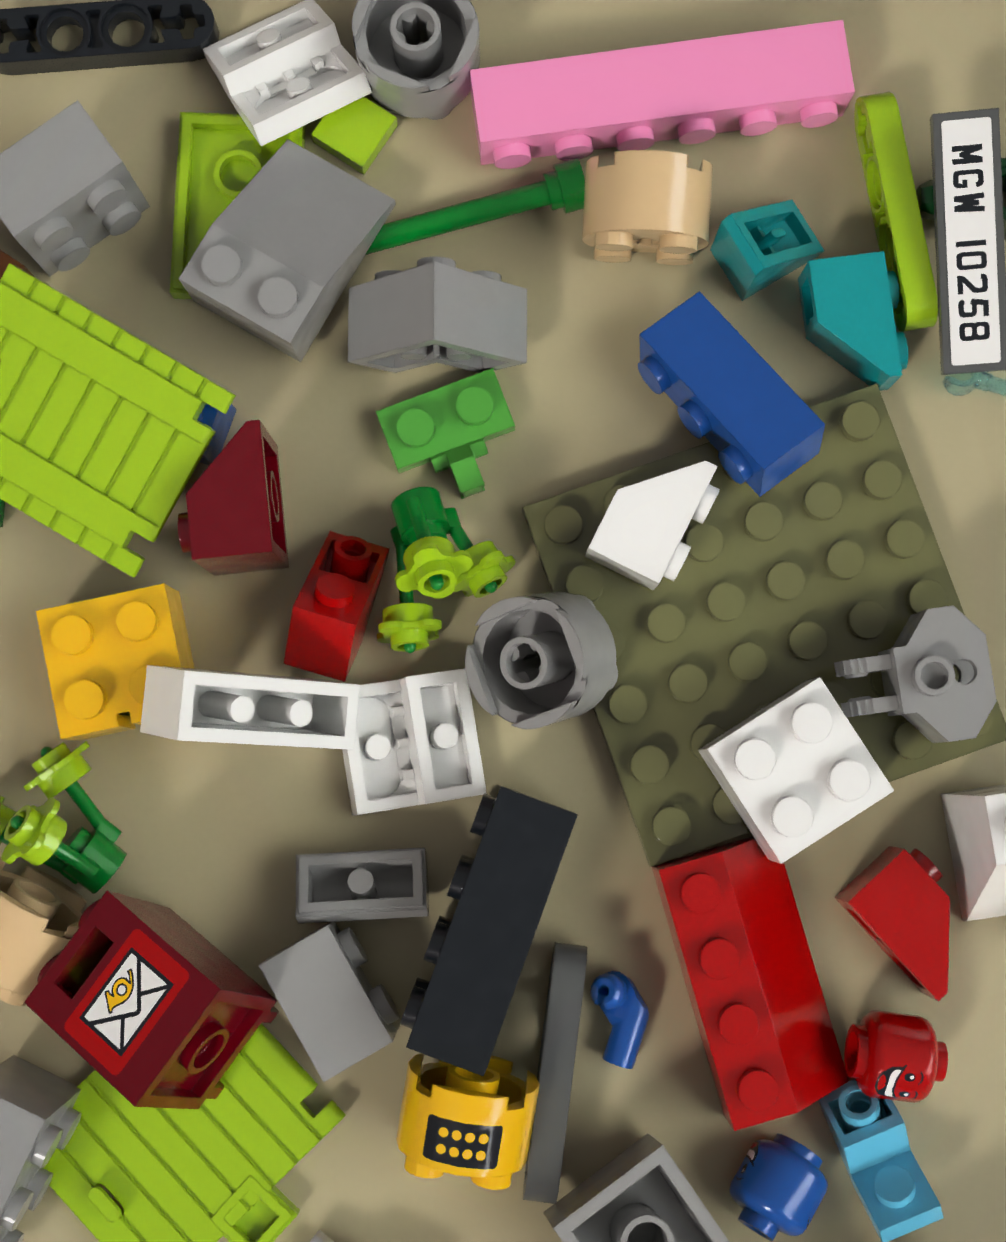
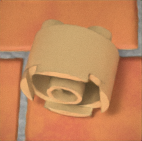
M659 150L614 152V165L599 168V155L588 159L585 172L582 241L594 247V259L602 262L623 263L631 261V252L656 253V262L660 264H692L694 253L709 245L713 165L703 159L699 170L688 168L689 155Z
M0 858V1000L14 1006H25L24 1002L38 984V975L44 965L62 952L79 929L78 924L82 916L81 912L87 901L60 880L28 865L25 866L21 875L3 871L2 869L6 863Z

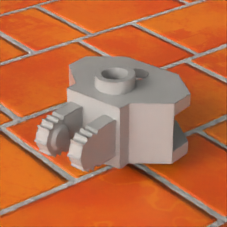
M954 605L926 609L911 615L894 646L891 649L878 652V656L834 662L836 677L852 679L865 677L868 673L880 671L882 675L885 697L872 698L871 696L851 698L848 702L841 703V709L846 717L888 712V717L902 715L931 743L976 738L997 702L986 634ZM953 666H955L958 670V681L955 680V670Z

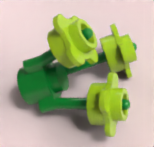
M417 487L407 490L398 495L391 504L396 526L390 530L396 549L397 574L395 582L399 589L400 604L391 605L382 610L383 623L378 624L379 633L376 636L377 642L391 643V649L395 651L413 653L414 651L429 647V641L439 638V630L442 629V621L433 618V607L431 605L414 603L413 590H418L421 594L435 599L447 597L453 592L461 590L466 597L474 595L476 598H481L494 593L507 580L505 573L516 563L512 555L504 557L501 550H498L492 541H484L473 546L461 526L456 508H444L439 491L433 487ZM446 534H450L459 551L455 552L454 545L447 539Z
M85 741L72 751L69 750L64 742L53 749L51 747H44L41 750V757L31 764L38 775L23 786L26 791H29L38 785L48 798L44 805L39 807L25 805L16 812L3 805L5 798L0 796V845L1 843L7 845L2 853V861L12 864L18 857H21L34 866L44 864L58 871L73 884L79 883L92 894H95L111 879L127 855L124 850L114 843L122 831L105 819L77 781L92 769L81 755L83 751L90 747L88 742ZM63 790H66L94 828L90 833L84 827H79L65 843L62 840L67 830V822L56 815L60 808V802L53 798Z

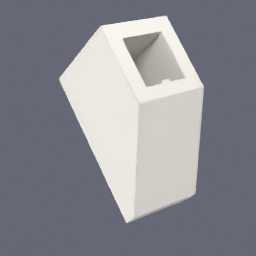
M703 461L618 489L587 549L585 557L651 590L658 586L662 577L674 582L691 549V546L681 542L691 519L703 524L720 489L709 484L718 466L708 461Z

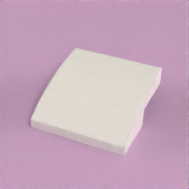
M304 0L203 48L205 57L221 86L260 146L372 93L364 71L341 45L335 23L314 0Z
M465 668L361 685L354 750L342 749L352 816L487 794L470 686Z

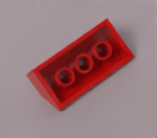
M749 837L653 866L652 870L723 1115L732 1129L737 1131L798 1113L849 1082L785 864L768 860L755 838Z

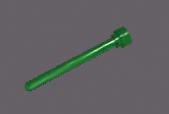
M578 158L553 164L554 171L544 173L543 181L385 223L365 255L550 205L552 211L563 208L565 214L584 209L585 177Z

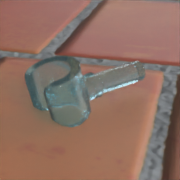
M988 372L971 373L972 378L965 381L945 376L943 381L945 389L954 396L969 394L973 389L985 392L990 391L1006 396V380L995 377Z

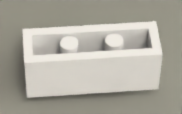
M147 665L140 732L179 741L354 750L361 685L312 678Z

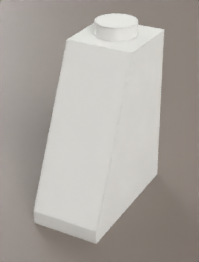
M1006 785L941 794L962 920L972 921L1005 916Z

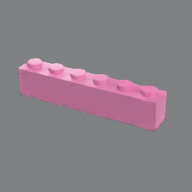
M843 20L470 70L471 99L481 165L495 164L497 168L501 169L522 167L528 164L531 158L556 155L557 159L563 161L575 158L582 159L589 156L593 150L617 147L619 151L645 150L651 147L654 142L679 139V142L682 144H698L712 139L716 133L738 130L744 136H757L774 130L777 125L801 122V125L806 128L822 127L833 123L838 117L843 116L855 93Z

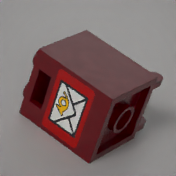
M107 890L101 899L92 903L84 911L79 920V929L62 952L44 965L38 975V984L24 1003L134 1107L199 1109L206 1099H216L222 1092L224 1085L219 1080L262 1022L271 1024L279 1013L274 1007L277 1000L172 909Z

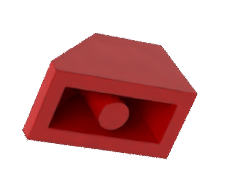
M889 846L834 898L923 994L939 1002L948 993L950 897L937 884L943 875L933 862L918 849L914 848L908 853L903 848Z

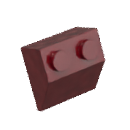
M260 420L246 421L186 493L187 513L178 514V535L183 553L191 552L192 561L214 576L289 568L278 446Z

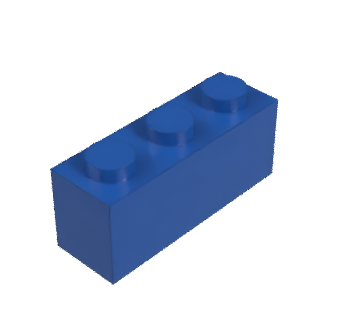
M700 291L639 334L640 362L638 363V370L643 380L656 394L665 392L678 406V415L684 426L693 436L698 439L705 436L718 450L721 465L735 482L743 484L746 481L757 495L761 497L819 454L825 423Z

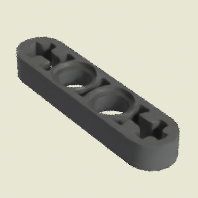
M554 943L537 1071V1080L540 1085L525 1167L523 1200L556 1204L586 975L587 946Z

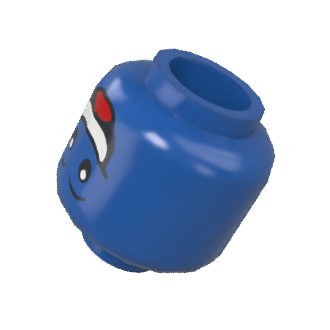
M777 1133L773 1141L768 1139L756 1140L750 1147L729 1188L733 1200L743 1208L738 1220L750 1230L769 1241L774 1240L778 1231L789 1236L803 1234L828 1188L827 1179L819 1170L823 1162L821 1158L807 1147L782 1134Z

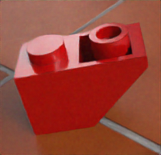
M329 531L293 605L283 664L339 681H346L363 641L390 548L367 542L360 537L346 536Z

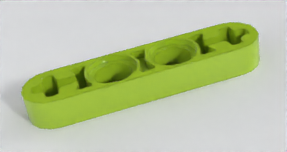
M891 92L861 96L857 98L855 103V132L879 251L885 252L887 271H894L898 279L899 303L898 307L893 309L895 324L900 332L933 327L938 317L937 292L897 100Z

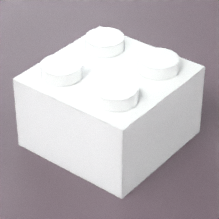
M820 677L801 683L698 750L767 859L780 864L894 791Z

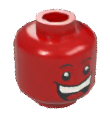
M873 1010L862 1018L859 1025L852 1024L848 1030L844 1051L845 1070L847 1076L855 1078L859 1089L869 1097L913 1103L920 1102L929 1095L935 1081L942 1082L946 1076L948 1068L947 1046L944 1042L937 1041L932 1024L919 1015Z

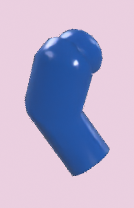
M606 972L594 979L590 989L592 1001L595 1005L600 1006L612 1025L602 1058L616 1066L633 1069L649 1020V1008L630 978L621 972Z

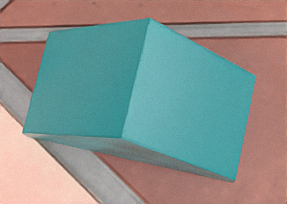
M793 199L731 213L721 221L710 249L742 301L805 265L809 260L815 259L825 251Z

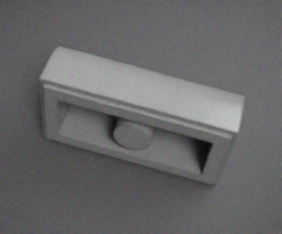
M425 848L296 855L295 917L298 924L429 916V885Z

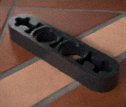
M114 0L0 9V43H3L4 33L12 32L17 41L10 42L9 52L0 53V74L25 75L193 62L206 58L203 48L218 42L219 29L212 9L204 0ZM196 18L199 27L194 30V38L183 39L180 30L185 28V19ZM156 19H161L165 28L161 30L164 38L162 43H158L159 36L154 24ZM126 20H136L145 26L142 39L129 47L119 46L114 43L112 37L116 26ZM70 24L83 29V39L75 49L65 52L58 51L52 47V37L60 27ZM33 29H36L37 40L41 47L40 52H36L30 43L36 41Z

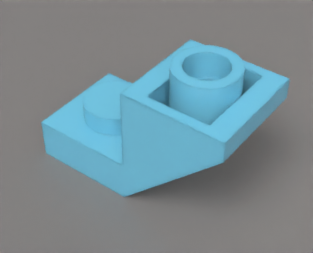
M856 1079L845 1083L818 1100L852 1184L881 1242H889L943 1219L941 1204L910 1150L905 1122L892 1100L867 1096L859 1089Z

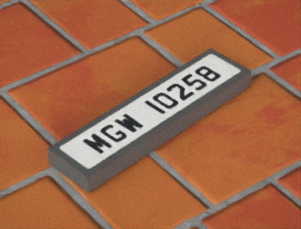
M999 108L932 114L930 117L941 375L1006 371V270Z

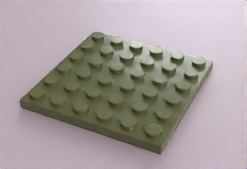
M877 384L809 407L825 423L819 454L761 497L757 495L746 481L743 484H739L727 474L720 463L718 450L708 442L523 507V514L551 592H566L573 595L586 596L593 602L595 608L603 616L612 632L616 647L618 679L614 687L606 693L593 710L648 864L651 867L750 832L698 750L801 683L817 677L822 679L840 708L841 703H846L851 698L871 696L872 698L885 697L881 671L868 673L865 677L846 679L844 677H836L834 662L878 656V652L891 649L909 617L923 610L954 605L964 614ZM703 461H708L718 466L709 484L720 489L703 524L691 519L681 539V542L691 546V549L674 582L662 577L658 586L651 590L585 557L587 549L618 489ZM953 666L955 670V680L958 681L959 673L956 667ZM998 701L995 703L976 738L952 742L931 743L902 715L888 717V712L847 717L888 782L1006 741V722Z

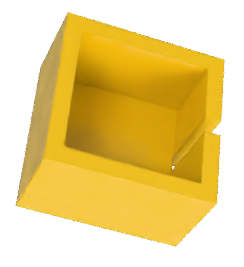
M165 583L36 611L60 739L81 741L136 729L135 724L141 725L147 665L195 669L180 593ZM129 712L130 716L122 715V713Z

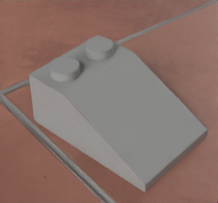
M287 139L212 223L180 275L179 281L194 302L301 362L396 205V202L393 198Z

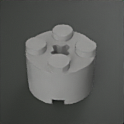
M357 1L352 17L353 42L357 62L368 79L372 91L370 95L385 109L404 117L438 120L449 115L453 108L462 102L471 91L470 70L479 69L480 67L479 22L471 1Z
M546 592L518 596L493 604L481 614L475 626L479 625L475 633L473 644L468 645L466 649V676L478 703L492 716L499 715L506 721L513 723L511 726L521 729L541 728L588 712L614 687L619 674L616 665L615 642L607 622L595 608L593 602L586 596L573 595L566 592Z

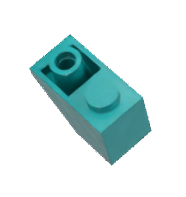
M885 252L809 260L798 277L806 339L868 386L877 384L880 391L888 390L903 375L902 370L907 368L908 345L905 334L903 332H896L893 309H896L899 303V284L896 273L894 271H887Z

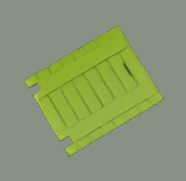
M9 263L0 280V499L135 578L145 558L127 547L134 533L151 542L156 541L216 433L209 425L197 419L206 403L226 414L236 395L23 269Z
M261 1023L219 1080L224 1085L222 1092L216 1099H206L199 1109L134 1107L103 1076L94 1070L77 1086L81 1091L72 1109L82 1113L71 1139L63 1150L56 1148L43 1169L53 1173L49 1186L99 1242H217L225 1234L210 1220L209 1214L212 1213L214 1215L233 1194L231 1191L233 1188L237 1190L251 1175L269 1192L346 1114L333 1100L317 1115L308 1108L303 1100L315 1091L318 1084ZM100 1184L107 1188V1190L122 1205L124 1211L116 1204V1202L108 1195V1193L100 1186ZM250 1189L224 1219L233 1227L260 1198Z

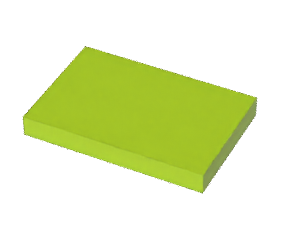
M180 112L169 291L174 299H192L179 281V277L212 223L287 139L305 149L306 125L260 146L239 114Z

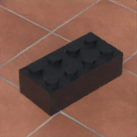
M500 786L497 797L483 794L470 830L471 833L482 836L474 858L462 854L447 893V896L459 900L452 920L439 916L423 959L436 964L430 981L417 977L400 1025L412 1029L406 1048L484 1076L578 814L504 786Z

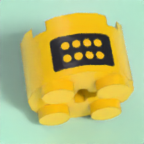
M416 1054L408 1062L396 1137L398 1149L406 1155L404 1169L408 1173L421 1178H438L444 1172L457 1176L471 1177V1181L477 1186L491 1190H501L510 1187L512 1174L522 1170L528 1158L540 1085L535 1074L527 1070L526 1082H524L520 1078L511 1075L513 1062L492 1055L484 1076L441 1060H439V1063L423 1065L424 1054Z

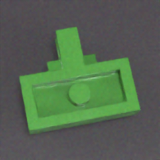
M493 368L376 411L398 473H403L429 462L432 463L435 473L450 468L461 499L485 491V484L475 460L488 454L485 442L515 431L514 421Z

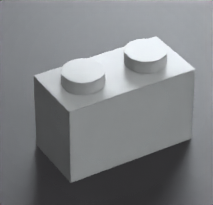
M336 922L325 924L258 965L323 1082L392 1043L397 1033L392 1023L400 1019L397 1008L384 986L380 984L372 988L360 967L368 959L358 938L350 927L340 931Z

